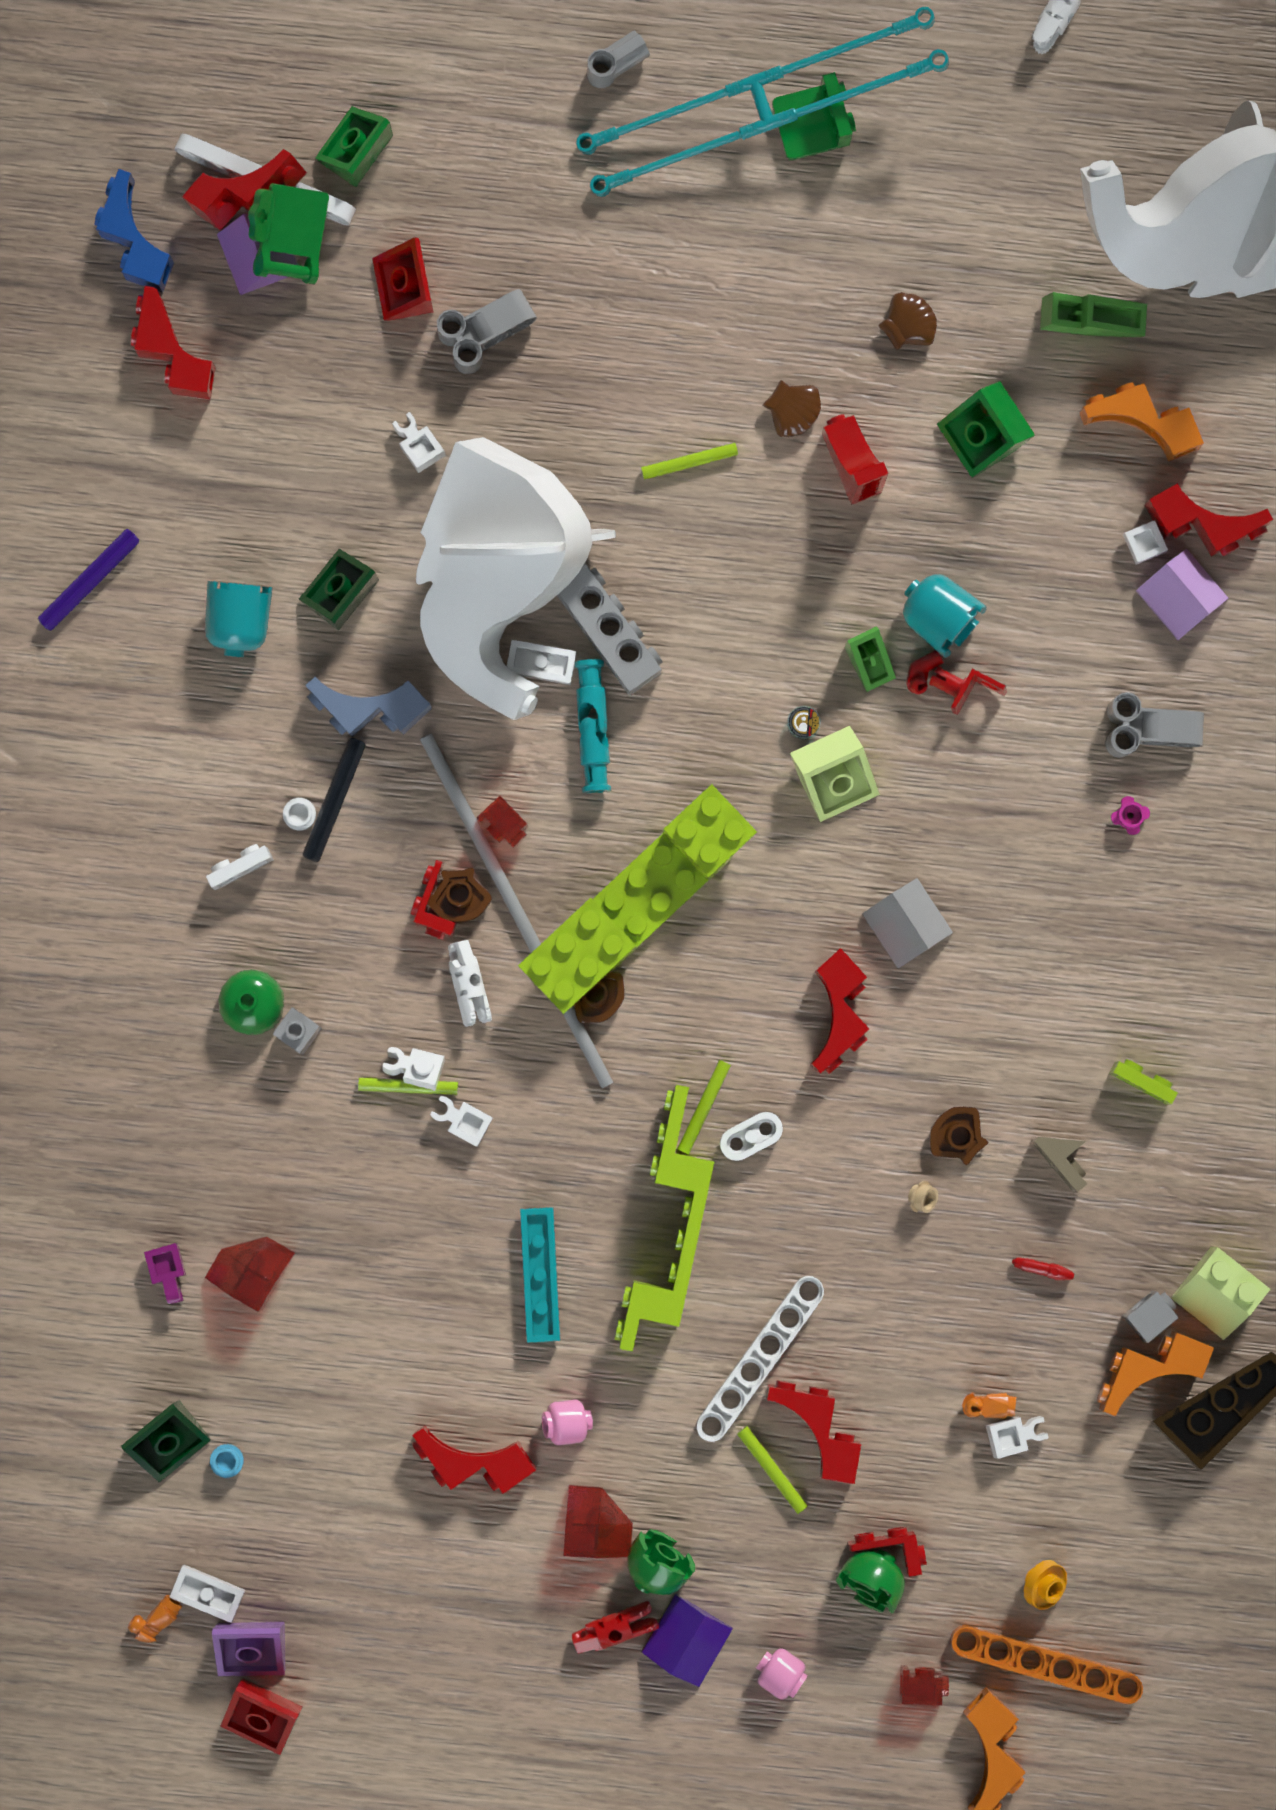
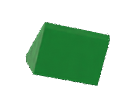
M351 106L315 159L351 185L357 187L393 137L390 121L385 117Z

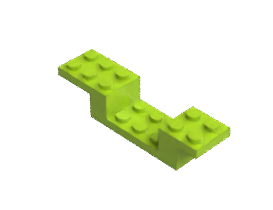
M711 784L663 829V833L593 899L590 897L528 955L518 967L564 1015L606 974L618 967L717 874L757 831Z
M675 1085L674 1091H667L664 1110L670 1111L667 1124H660L656 1142L663 1144L660 1157L653 1156L650 1175L656 1176V1184L693 1191L692 1198L685 1197L682 1217H687L685 1230L679 1229L676 1238L675 1250H680L678 1263L671 1262L668 1283H673V1288L635 1280L632 1287H625L622 1307L628 1308L625 1320H618L614 1339L621 1341L620 1349L633 1352L640 1319L680 1327L714 1167V1161L675 1153L689 1087Z

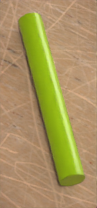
M731 443L641 467L643 479L646 480L737 456L738 450L736 443Z
M722 1060L718 1061L677 1150L688 1155L690 1154L731 1067L730 1064Z
M359 1078L358 1091L458 1095V1082L438 1081L436 1090H431L404 1083L403 1079Z
M746 1426L741 1429L737 1435L795 1512L799 1514L806 1509L808 1505L749 1427Z

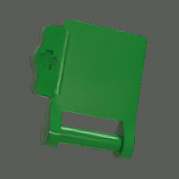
M274 183L270 184L269 190L258 189L255 192L254 203L248 212L250 222L249 238L260 242L259 250L253 262L254 275L266 277L268 274L298 278L302 279L306 284H315L319 276V255L329 202L328 193ZM270 251L305 256L307 259L304 266L270 261Z

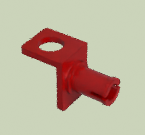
M938 666L935 670L936 676L932 675L929 682L930 686H934L954 696L951 709L956 715L959 714L976 682L1002 696H1005L1007 693L1004 684L973 668L968 677H965L963 680Z

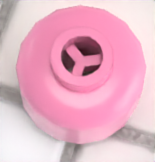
M579 1400L553 1402L548 1406L547 1412L542 1413L544 1436L546 1439L550 1438L552 1443L558 1446L583 1442L586 1439L587 1430H591L593 1427L591 1411L585 1410Z
M783 1648L776 1650L773 1655L766 1652L756 1667L761 1672L758 1677V1684L780 1700L788 1696L794 1698L808 1676L804 1673L805 1664Z

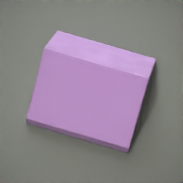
M1187 549L1165 564L1136 590L1177 640L1182 638L1229 599Z

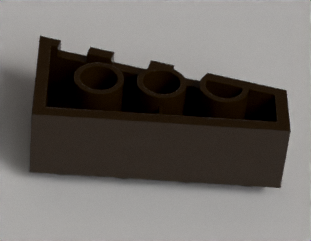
M1273 1352L1267 1353L1154 1419L1151 1423L1198 1470H1202L1276 1396V1355Z

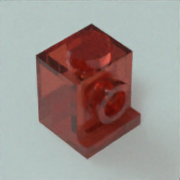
M501 796L495 799L476 817L481 825L486 822L490 824L486 830L498 843L504 839L515 848L527 836L525 830L528 828V824Z
M900 1665L899 1699L902 1704L942 1706L943 1696L948 1697L949 1694L948 1676H941L940 1673H935V1668L915 1667V1672H910L907 1665Z

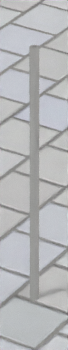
M429 734L420 739L532 953L541 942L433 735ZM572 1006L564 1014V1017L601 1088H605L614 1082L583 1023L577 1020L575 1008Z

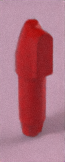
M1016 1257V1259L1012 1260L1014 1267L1022 1271L1046 1276L1054 1280L1074 1279L1075 1273L1058 1264H1049Z

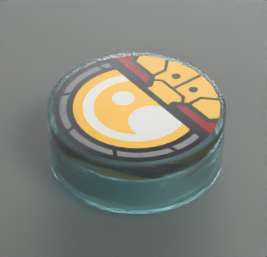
M799 706L789 714L787 720L788 730L797 739H810L819 730L820 717L813 708Z

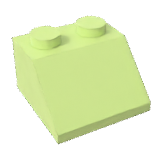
M850 726L790 753L799 779L820 822L880 795L864 748Z
M1211 1246L1171 1299L1224 1340L1252 1314L1270 1291V1288L1220 1248Z

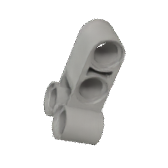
M517 289L466 317L456 310L444 311L437 319V333L443 344L454 346L453 362L457 370L463 374H472L478 371L482 365L483 351L530 326L536 321L537 317L521 289ZM449 322H455L461 328L455 334H448L443 330V327ZM471 350L477 356L471 362H464L459 358V355L462 351Z
M1129 692L1117 695L1108 704L1107 716L1110 721L1117 725V728L1108 734L1105 741L1106 749L1113 757H1126L1136 751L1139 744L1174 747L1203 746V712L1142 708L1139 698ZM1119 701H1125L1130 705L1132 712L1129 717H1124L1118 713L1117 703ZM1119 733L1125 734L1130 740V746L1126 750L1120 749L1115 742L1116 735Z

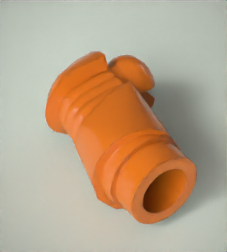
M974 1392L964 1398L962 1404L963 1412L970 1418L983 1415L984 1418L1006 1419L1007 1416L1015 1417L1016 1397L1009 1396L1006 1392L987 1394L986 1396H975Z
M166 1595L148 1615L146 1620L140 1615L134 1616L128 1625V1630L134 1633V1638L140 1642L152 1643L157 1641L155 1637L162 1629L168 1627L177 1619L179 1610L182 1608L181 1603L169 1598L170 1595Z

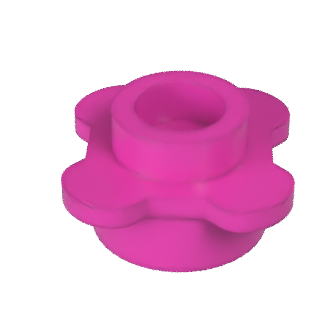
M1126 796L1122 798L1118 811L1111 814V821L1114 825L1124 827L1129 835H1136L1139 833L1140 825L1143 821L1150 817V810L1148 807H1142V805L1135 802L1133 797ZM1128 813H1132V814H1133V818H1132V819H1129V818H1128V816H1127Z

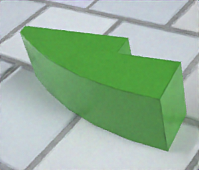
M1052 292L1042 297L1040 330L1094 336L1144 337L1146 332L1147 304L1091 294L1080 297Z

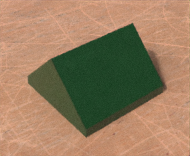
M338 549L299 600L339 631L379 579L373 569Z
M178 1400L121 1445V1448L160 1483L210 1442L211 1439L182 1402Z

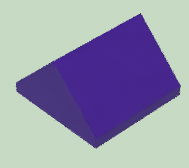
M675 1594L658 1623L659 1628L653 1631L642 1653L670 1675L700 1687L733 1627Z

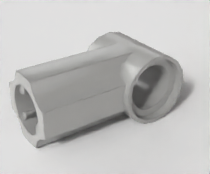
M634 30L609 47L598 49L589 56L587 79L592 86L596 88L609 87L616 77L650 56L646 43L640 34ZM604 64L610 70L606 73H598L594 70V67Z

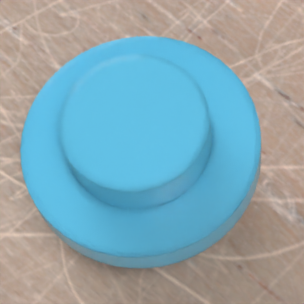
M232 1444L218 1446L210 1457V1466L213 1472L223 1478L237 1475L244 1464L242 1452Z

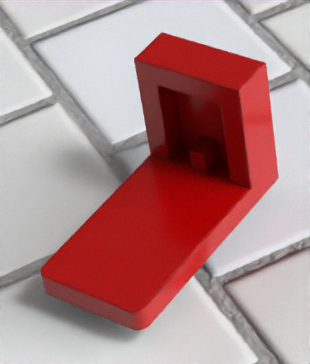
M436 860L434 867L428 865L422 884L427 886L423 897H416L411 915L415 916L413 921L415 924L426 928L425 934L443 940L445 935L453 937L457 924L427 913L430 899L434 894L444 867L443 862Z
M907 1527L888 1529V1535L874 1537V1532L860 1533L854 1535V1541H848L850 1552L902 1544L906 1573L909 1577L922 1575L921 1566L927 1565L924 1546L917 1545L916 1534L914 1531L907 1532Z

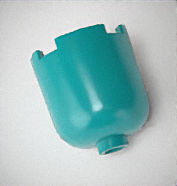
M940 574L928 576L921 582L917 579L914 580L904 593L908 597L903 607L905 622L944 658L951 655V651L948 648L954 643L960 647L979 624V621L975 619L978 612L983 614L987 610V606L950 578Z
M207 581L205 634L208 641L214 647L224 649V656L244 657V651H253L260 648L267 636L273 587H262V593H260L261 586L220 582L219 589L217 588L218 582Z

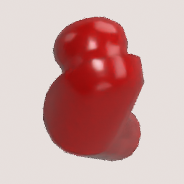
M936 650L910 664L906 679L907 688L910 692L917 695L926 692L928 689L929 671L944 664L941 655Z

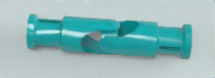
M587 659L575 662V668L578 669L579 688L576 690L578 725L581 734L580 764L584 766L585 786L582 787V793H605L611 791V785H608L607 765L610 763L608 738L606 736V688L602 687L601 667L604 666V660ZM593 707L598 714V719L588 718L589 712Z

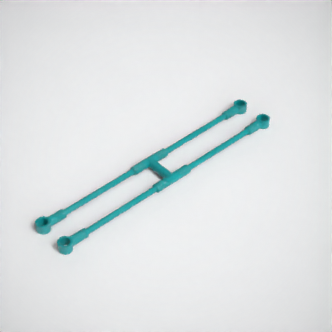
M925 6L920 7L915 12V15L896 21L890 27L783 67L778 65L725 85L724 89L619 128L612 127L593 135L587 132L580 134L576 145L583 154L590 155L596 151L598 146L619 139L621 135L726 96L730 98L751 90L760 120L740 127L739 131L633 170L626 169L607 177L596 175L590 182L591 190L595 195L605 197L612 188L633 181V178L735 140L741 138L745 140L797 121L800 116L906 77L913 78L932 70L935 72L945 71L949 66V57L944 50L937 49L930 54L929 58L907 65L906 69L801 108H791L772 115L763 88L765 84L784 78L785 74L893 34L897 36L916 28L929 29L935 23L932 9ZM922 14H929L931 16L930 20L925 23L920 22L919 17ZM942 56L945 58V61L942 65H935L933 63L934 59ZM584 140H592L589 148H582ZM598 182H606L603 190H596L595 187Z

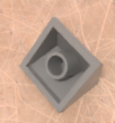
M918 878L862 913L897 968L902 967L953 933Z

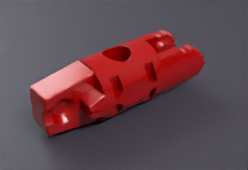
M645 1601L601 1619L594 1620L586 1624L585 1628L572 1633V1642L577 1654L594 1649L595 1651H600L657 1630L659 1624L656 1618L653 1617L630 1623L648 1615L652 1611L650 1602Z

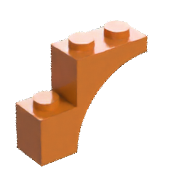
M1133 382L1127 383L1115 389L1116 394L1104 398L1103 394L1091 397L1085 401L1086 406H1083L1079 413L1084 425L1100 421H1115L1126 423L1142 430L1160 446L1168 462L1195 452L1204 444L1190 408L1188 407L1181 411L1178 406L1162 412L1159 419L1144 383L1137 386Z
M1173 1331L1170 1337L1164 1336L1158 1351V1354L1162 1355L1160 1362L1123 1347L1121 1353L1115 1352L1111 1360L1109 1370L1113 1373L1109 1384L1103 1383L1097 1397V1402L1101 1403L1099 1409L1116 1416L1125 1399L1136 1388L1160 1376L1185 1374L1202 1379L1214 1347Z
M985 1687L963 1711L979 1733L985 1758L982 1782L976 1796L967 1807L968 1810H999L1002 1806L1000 1801L1008 1792L1012 1795L1021 1787L1025 1780L1022 1776L1026 1773L1023 1767L997 1744L1001 1739L1005 1742L1013 1735L1017 1729L1015 1723L1019 1719Z

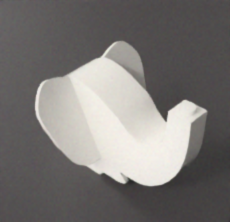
M1245 101L1232 114L1224 135L1210 142L1183 162L1170 176L1165 186L1148 202L1136 206L1126 205L1122 174L1113 160L1096 161L1088 167L1080 168L1084 202L1093 233L1111 262L1132 281L1147 288L1163 290L1184 286L1195 281L1188 290L1190 297L1194 298L1209 297L1225 292H1234L1236 297L1240 298L1276 288V131L1263 127L1261 114L1255 102Z
M484 437L455 442L421 530V534L426 540V546L418 564L416 583L420 585L431 581L433 584L427 592L420 610V627L425 644L433 660L451 681L488 707L513 720H517L530 715L535 709L538 698L535 696L539 686L511 671L503 663L499 654V641L506 626L520 616L532 613L550 602L580 572L588 558L592 541L615 538L616 533L615 530L591 529L590 522L579 503L549 470Z

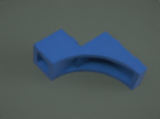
M118 169L116 177H111L107 184L106 196L108 198L104 208L100 207L97 211L94 223L97 226L96 230L101 238L130 248V251L125 250L120 263V268L123 269L122 273L127 281L144 287H154L157 291L163 293L174 262L170 254L154 247L137 230L132 214V194L135 180L130 172Z

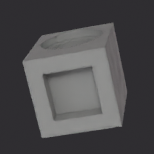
M292 1007L273 1035L299 1054H304L322 1027Z
M1151 1291L1124 1313L1122 1317L1143 1342L1149 1343L1178 1319V1316L1174 1313L1177 1306L1165 1292L1160 1295L1157 1291Z

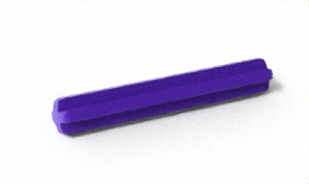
M124 530L38 616V621L47 630H53L139 543L138 537L131 530Z

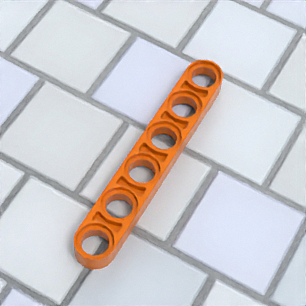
M969 1625L959 1626L951 1634L950 1643L953 1650L959 1656L1124 1704L1137 1702L1143 1694L1142 1682L1135 1674L1129 1671ZM963 1632H970L975 1637L973 1648L967 1651L959 1649L956 1643L958 1636ZM996 1641H1001L1007 1646V1654L1000 1660H995L989 1655V1647ZM1026 1651H1035L1039 1654V1664L1033 1669H1026L1021 1664V1657ZM1060 1660H1067L1071 1663L1072 1671L1066 1678H1058L1054 1675L1053 1667ZM1093 1669L1102 1671L1104 1675L1103 1683L1096 1688L1086 1684V1675ZM1126 1678L1134 1680L1136 1684L1135 1693L1129 1697H1123L1118 1692L1120 1681Z

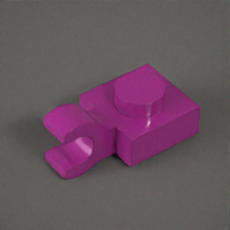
M178 1243L144 1252L152 1284L163 1283L167 1303L174 1304L184 1301L177 1278L186 1276Z

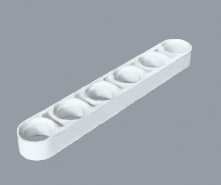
M187 134L180 135L174 149L183 157L232 178L249 174L262 167L259 164ZM301 182L295 186L297 188L320 191ZM329 195L326 218L343 225H349L356 211L355 207Z
M804 1276L794 1284L697 1420V1431L702 1439L708 1442H715L725 1435L810 1317L824 1295L823 1285L817 1278ZM807 1281L814 1282L818 1287L817 1297L810 1301L802 1299L799 1294L800 1286ZM787 1308L796 1310L799 1315L798 1323L791 1328L783 1326L780 1322V1314ZM768 1335L775 1336L779 1340V1349L772 1355L765 1354L760 1348L761 1340ZM749 1362L757 1364L760 1369L759 1377L752 1382L744 1380L741 1376L742 1366ZM729 1389L737 1391L741 1397L739 1405L733 1409L726 1408L721 1402L723 1393ZM708 1417H715L721 1423L719 1433L714 1436H709L702 1430V1423Z

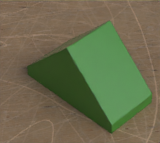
M877 626L847 640L844 648L866 692L896 678Z

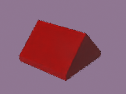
M414 237L372 258L384 321L434 313L419 238Z
M243 1678L235 1689L220 1727L281 1755L303 1707Z

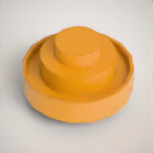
M1044 1560L1030 1569L1026 1574L1023 1589L1024 1598L1027 1603L1039 1610H1046L1054 1606L1061 1599L1066 1589L1067 1572L1064 1567L1052 1560Z

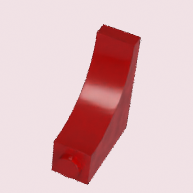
M844 414L829 419L826 422L827 426L823 427L822 436L851 505L881 494L889 473L884 461L879 462L872 453L855 416L852 415L846 418Z

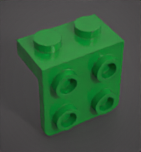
M835 72L822 75L821 86L774 98L772 101L774 115L791 108L798 109L846 91L844 82H838ZM841 101L800 116L797 121L782 125L778 129L786 157L789 160H796L849 146L852 132L856 131V125L852 112L846 113L844 102Z

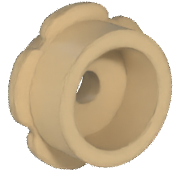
M921 1181L919 1184L914 1185L908 1194L911 1209L914 1212L922 1211L928 1213L932 1211L938 1200L937 1189L929 1185L928 1181Z

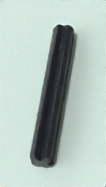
M356 738L348 739L303 851V856L308 860L319 862L366 747L365 743Z

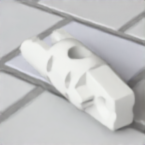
M1049 0L1038 18L1039 23L1032 34L1035 52L1037 51L1041 55L1049 52L1058 36L1064 33L1070 20L1079 8L1081 0Z
M464 940L448 945L450 956L449 968L463 1024L465 1027L473 1026L476 1022L475 1012H477L478 1019L482 1023L491 1022L492 1016L482 976L469 941Z

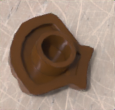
M900 292L892 297L887 319L878 326L889 337L894 348L899 350L904 344L921 346L933 344L937 319L930 305L922 297Z
M780 380L772 395L763 403V406L771 410L777 435L779 437H793L804 434L813 426L821 411L819 390L814 385L789 386L786 382Z
M468 868L458 871L443 870L441 872L443 881L429 902L430 908L441 918L452 922H466L479 917L490 905L492 897L474 879V869Z
M609 972L575 1004L576 1017L580 1023H601L611 1018L618 1011L625 996L624 980L620 973Z
M952 1107L946 1110L937 1118L930 1131V1150L934 1156L960 1158L965 1165H968L972 1158L989 1143L981 1137L979 1111L975 1107Z

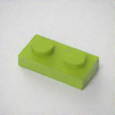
M1128 1059L1124 1063L1117 1061L1113 1064L1109 1072L1110 1075L1166 1105L1173 1104L1178 1092L1171 1089L1173 1083L1158 1075H1155L1153 1079L1141 1073L1144 1069L1142 1066Z

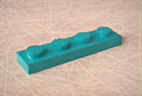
M554 1207L520 1209L527 1343L560 1341Z

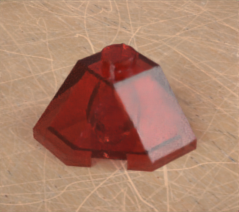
M268 1236L222 1248L205 1278L229 1296L260 1312L263 1311L293 1259L295 1252Z
M569 1485L563 1556L595 1559L628 1557V1551L632 1543V1521L611 1499L603 1487Z

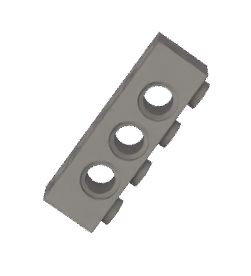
M584 563L577 576L557 597L624 690L631 696L661 674L662 669L659 665L663 661L652 646L647 649L640 638L644 635L633 620L628 623L621 614L625 609L616 595L608 596L602 587L606 582L595 567L590 570ZM594 594L600 599L599 606L595 609L585 608L581 602L586 595ZM609 620L615 621L620 627L619 631L612 636L605 635L600 629L601 625ZM625 647H633L638 651V658L633 662H625L619 655L621 650Z

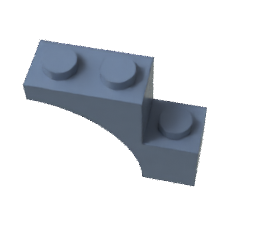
M316 677L305 685L311 692L307 696L310 702L319 711L325 707L333 716L329 720L333 727L341 735L347 731L351 737H354L381 711L384 714L380 717L381 721L392 732L398 729L404 735L432 709L430 703L409 681L389 693L363 698L338 693L321 683Z

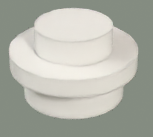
M294 798L285 805L283 819L293 830H306L313 825L316 819V810L309 800Z

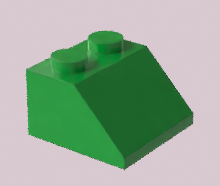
M1000 381L979 389L937 423V426L971 478L1009 456L1035 436L1033 430Z

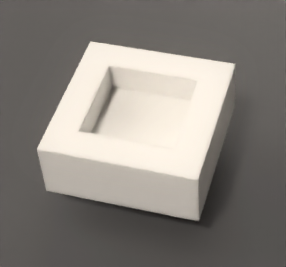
M1155 520L1123 534L1136 565L1161 555L1168 550Z

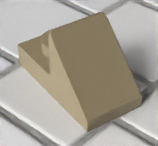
M1035 1137L1031 1141L1073 1192H1079L1087 1185L1083 1179L1086 1173L1074 1159L1071 1162L1066 1159L1086 1141Z

